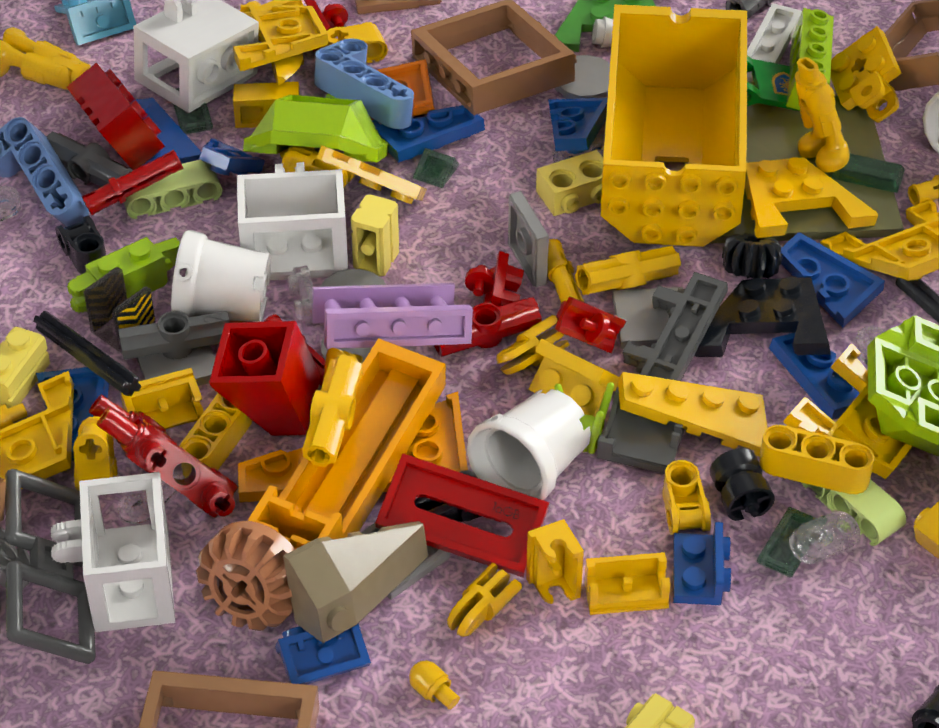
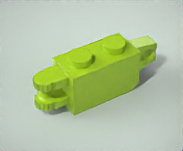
M145 237L86 264V272L75 279L69 280L70 282L67 286L69 295L71 294L73 297L70 301L72 310L78 313L87 312L85 291L116 269L119 272L124 305L144 296L148 292L164 287L168 282L167 271L175 266L180 241L174 237L153 244L148 237Z

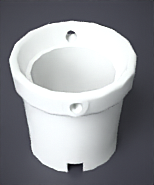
M192 230L185 231L179 244L175 262L171 311L183 312L188 317L227 311L230 321L262 322L267 303V297H265L267 285L269 286L271 254L209 240L204 233ZM182 269H186L185 277L180 275Z
M551 389L546 394L541 393L542 390H539L503 415L497 414L474 428L468 436L467 455L471 469L478 479L544 500L555 488L557 477L588 446L591 436L590 426L583 430L579 420L585 415L581 407L571 397L554 389Z

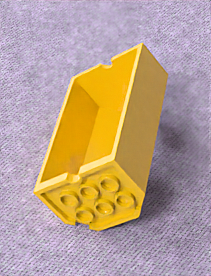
M614 4L603 156L601 217L633 243L704 247L741 224L747 151V11L691 8L685 15H676L672 12L671 7ZM655 161L688 162V164H685L684 168L679 171H671L665 167L664 162Z

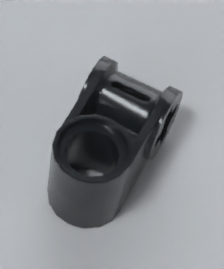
M90 216L83 217V221L67 227L60 225L55 228L62 250L66 256H69L80 274L86 272V264L106 255L103 237L96 229Z

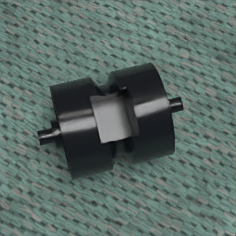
M745 448L733 449L721 454L713 461L709 470L710 476L716 489L722 495L721 501L730 519L734 521L743 520L744 517L741 510H745L751 516L757 517L764 515L771 509L775 496L768 481L763 477L759 461L752 450Z

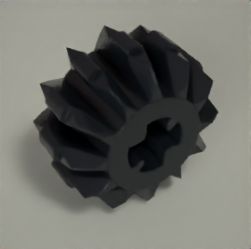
M748 233L732 235L725 240V246L722 251L725 271L733 273L736 277L743 276L747 279L773 277V275L779 272V265L782 262L779 241L770 237L757 238L755 234Z

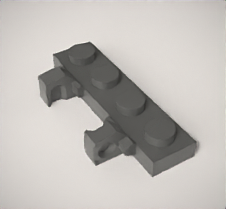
M694 272L685 289L679 288L678 291H674L658 285L652 296L653 308L667 310L669 320L657 343H652L651 347L645 345L638 347L632 345L631 341L628 340L622 352L623 362L636 367V372L640 375L681 381L728 291L727 282Z

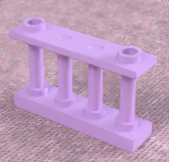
M454 283L313 287L312 322L313 324L324 323V345L326 349L369 348L374 346L378 338L398 346L471 344L473 309L469 304L454 305Z

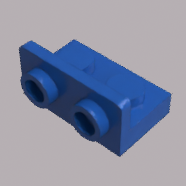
M715 522L713 535L674 533L673 603L721 605L723 592H730L731 568H724V560L729 561L731 541L730 537H723V522Z
M359 623L324 643L302 627H294L282 633L283 638L278 639L275 646L277 654H281L288 681L293 684L307 685L369 666L371 663Z

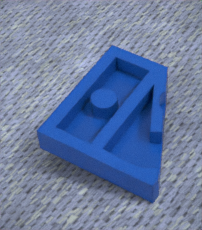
M211 138L210 142L203 146L199 160L211 164L210 170L227 176L230 175V172L237 175H247L248 172L260 173L265 163V160L243 152L214 138Z

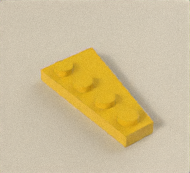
M628 372L621 373L618 380L621 410L664 425L672 421L683 425L687 433L700 437L703 432L722 439L721 445L736 449L740 445L754 450L756 456L760 457L763 433L768 428L762 394Z

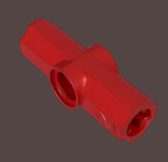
M528 297L499 307L492 303H480L472 308L471 344L434 345L441 357L475 346L493 348L502 341V338L526 331L541 322L542 317L538 304L534 297Z

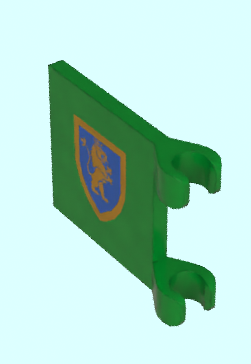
M747 55V72H752L754 85L747 82V106L760 103L797 110L786 106L791 66L756 60Z

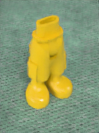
M15 27L7 28L3 34V41L0 40V77L4 76L11 66L21 68V75L26 80L68 90L67 86L91 67L77 58L76 55L64 51L45 40L34 42L27 37L23 30Z
M803 57L797 61L798 71L795 73V81L803 125L805 128H812L813 130L800 138L797 144L798 152L804 158L816 157V167L825 173L835 172L842 169L850 159L849 147L842 135L841 122L835 108V94L827 83L824 74L819 71L818 64L808 57Z

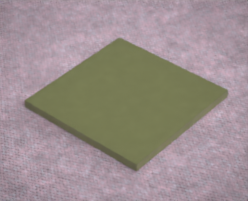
M834 96L835 108L841 122V132L848 144L850 159L842 169L825 174L878 213L875 226L848 229L832 207L780 212L788 223L786 234L770 238L777 241H789L798 232L812 240L827 239L843 232H848L856 238L887 237L904 230L875 122L869 117L866 109L855 106L850 111H847L841 105L838 96ZM760 103L747 106L746 163L762 160L790 159L792 157L802 158L798 152V141L803 135L811 132L813 129L804 127L800 111ZM814 157V158H805V159H807L809 162H811L813 165L816 166V163H815L816 157ZM745 189L741 224L709 244L725 243V240L734 234H755L756 224L755 220L751 219L750 214L751 201L747 200Z

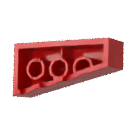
M96 62L67 86V89L89 116L97 130L132 170L141 167L165 147L157 137L162 131L111 69L104 72Z

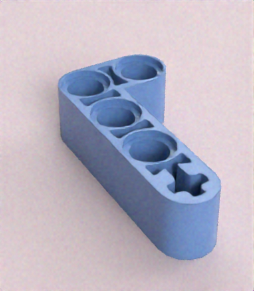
M350 38L316 51L315 86L335 98L362 100L369 116L387 127L404 129L411 125L414 100L413 90L366 65L367 43L359 39Z
M23 117L14 118L1 127L0 177H12L22 169L46 210L65 226L83 221V217L89 216V210L81 197L80 191L47 137Z

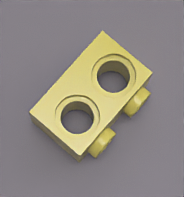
M593 150L537 168L536 192L553 216L573 213L579 208L593 203L601 204L603 157L598 150Z

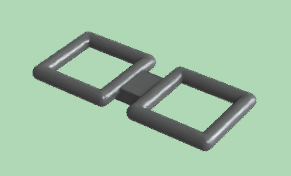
M10 469L5 474L6 541L10 545L30 551V565L11 561L6 566L7 638L13 643L90 664L96 658L95 629L85 582L75 580L73 575V565L83 568V562H56L51 558V550L57 542L22 532L21 488L74 505V520L81 519L80 491L17 469ZM23 580L77 597L79 644L23 628Z

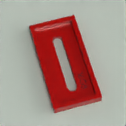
M402 453L377 516L375 526L380 529L381 527L420 521L424 524L426 544L428 546L487 566L493 562L498 566L497 569H503L505 572L524 578L527 568L528 531L542 527L549 509V502ZM419 497H426L438 502H445L447 505L498 522L507 523L512 528V533L507 537H503L416 507L415 501Z

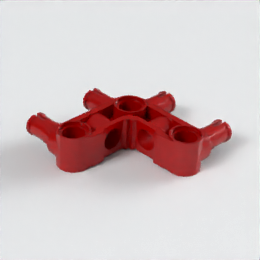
M102 394L94 401L89 409V413L100 417L96 425L117 440L126 453L125 456L148 473L159 472L162 481L186 496L193 504L214 518H217L218 515L225 517L233 512L235 508L233 495L239 486L213 467L207 466L177 445L166 433V429L141 411L127 412ZM189 463L192 465L191 473L186 478L176 479L173 477V471L178 464Z

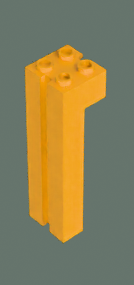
M378 338L362 363V378L360 379L355 396L356 406L353 423L350 430H345L336 462L322 467L313 465L311 461L303 457L279 497L277 487L269 485L247 521L261 523L276 530L295 549L316 538L328 536L331 539L348 537V533L360 531L396 471L402 453L406 454L446 386V364Z

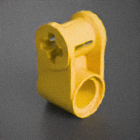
M371 22L346 27H334L327 31L328 46L350 38L359 39L367 43V63H373L372 60H375V62L381 61L387 55V45L378 27Z
M93 416L83 420L78 429V436L74 441L75 489L79 491V481L110 478L118 474L113 437L96 425L100 417Z
M686 460L671 462L665 469L662 491L670 535L678 533L679 530L701 528L703 532L710 531V507L708 499L704 494L697 466Z

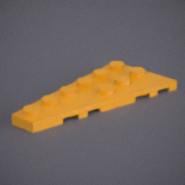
M458 391L446 395L445 401L434 405L407 450L406 455L457 472L468 470ZM303 447L289 452L280 449L238 463L240 503L260 501L269 485L277 487L279 497L303 459ZM393 476L391 477L383 492L388 491Z

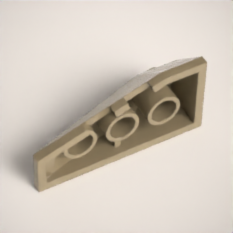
M416 521L381 527L378 532L374 533L351 532L345 538L331 539L328 536L316 538L283 555L288 586L292 592L291 603L295 623L322 643L357 625L428 557L424 524Z

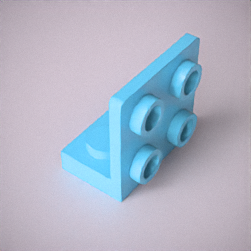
M61 0V4L54 6L56 12L67 15L73 38L77 45L134 29V25H136L129 0Z

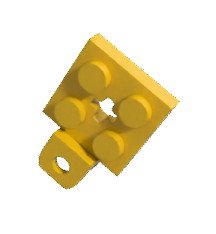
M876 26L831 59L830 78L841 105L847 111H850L855 106H859L861 109H866L867 114L874 122L880 123L898 110L899 100L889 82L902 74L885 33ZM887 102V106L879 111L880 106Z

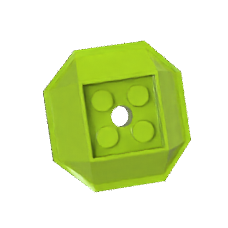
M287 95L276 99L252 135L244 138L243 152L278 154L288 149L289 146L321 148V145L330 149L344 151L345 155L359 161L378 163L387 156L388 142L380 137L362 100Z
M914 315L903 321L901 325L876 336L867 346L868 401L876 407L882 434L939 457V325Z

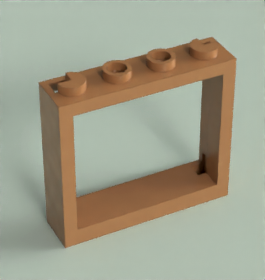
M503 0L411 30L413 58L416 61L426 59L429 73L473 115L575 81V63H577L575 53L513 0ZM509 28L515 36L541 59L478 79L448 49Z
M939 0L911 2L885 32V36L902 74L889 82L895 91L939 85V52L906 57L927 32L939 30Z
M153 670L139 728H156L162 706L299 719L297 728H316L319 713L318 686Z

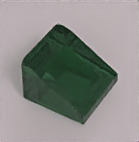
M425 148L413 179L443 188L460 164L455 157Z

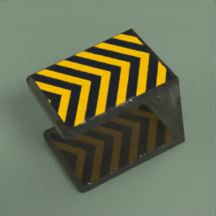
M119 267L114 268L84 290L91 333L121 354L122 349L118 329L156 323L151 289L145 286L127 299L123 270Z

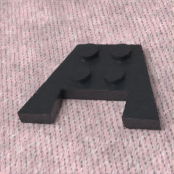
M791 276L774 279L752 278L742 280L719 307L694 356L722 357L725 353L730 334L795 333L793 348L794 353L797 355H831L812 278Z

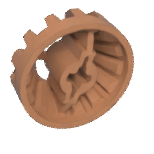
M238 521L224 526L198 555L200 566L196 569V575L199 583L206 584L201 590L204 600L215 599L218 603L215 609L217 616H222L226 612L233 615L231 623L233 626L242 628L248 623L249 629L255 631H263L267 626H279L293 612L291 603L292 592L288 586L283 555L295 550V548L276 530L261 523Z

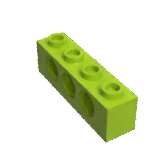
M807 8L802 10L791 39L789 63L791 67L787 107L800 110L795 81V73L798 71L797 61L800 58L808 57L817 63L819 71L824 74L827 83L830 85L834 16L828 15L825 11Z

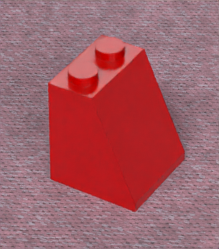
M296 321L225 323L209 384L211 388L271 436L306 435L310 424L311 404L314 393L318 390L321 375Z

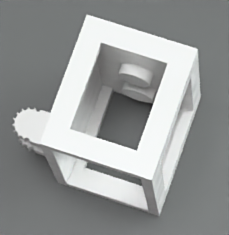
M165 0L164 11L134 25V80L187 113L234 89V84H243L257 74L258 67L245 71L239 70L234 60L233 46L258 43L259 22L222 0ZM148 46L168 58L148 67ZM179 67V91L158 78Z
M304 162L296 163L295 172H285L283 163L275 164V173L237 175L240 247L271 254L270 280L329 277L336 272L348 269L342 169L305 171Z
M154 472L79 481L81 519L56 523L51 527V538L57 542L52 547L51 558L60 563L83 562V577L95 632L175 623L169 531L160 473ZM146 490L151 524L110 529L104 528L98 495Z

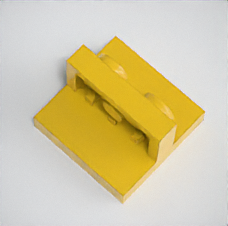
M543 339L540 340L535 352L544 356L528 390L534 393L542 390L541 393L546 394L551 389L555 390L556 384H561L564 394L571 397L581 407L585 415L596 417L607 384L609 382L614 383L613 391H616L620 377Z

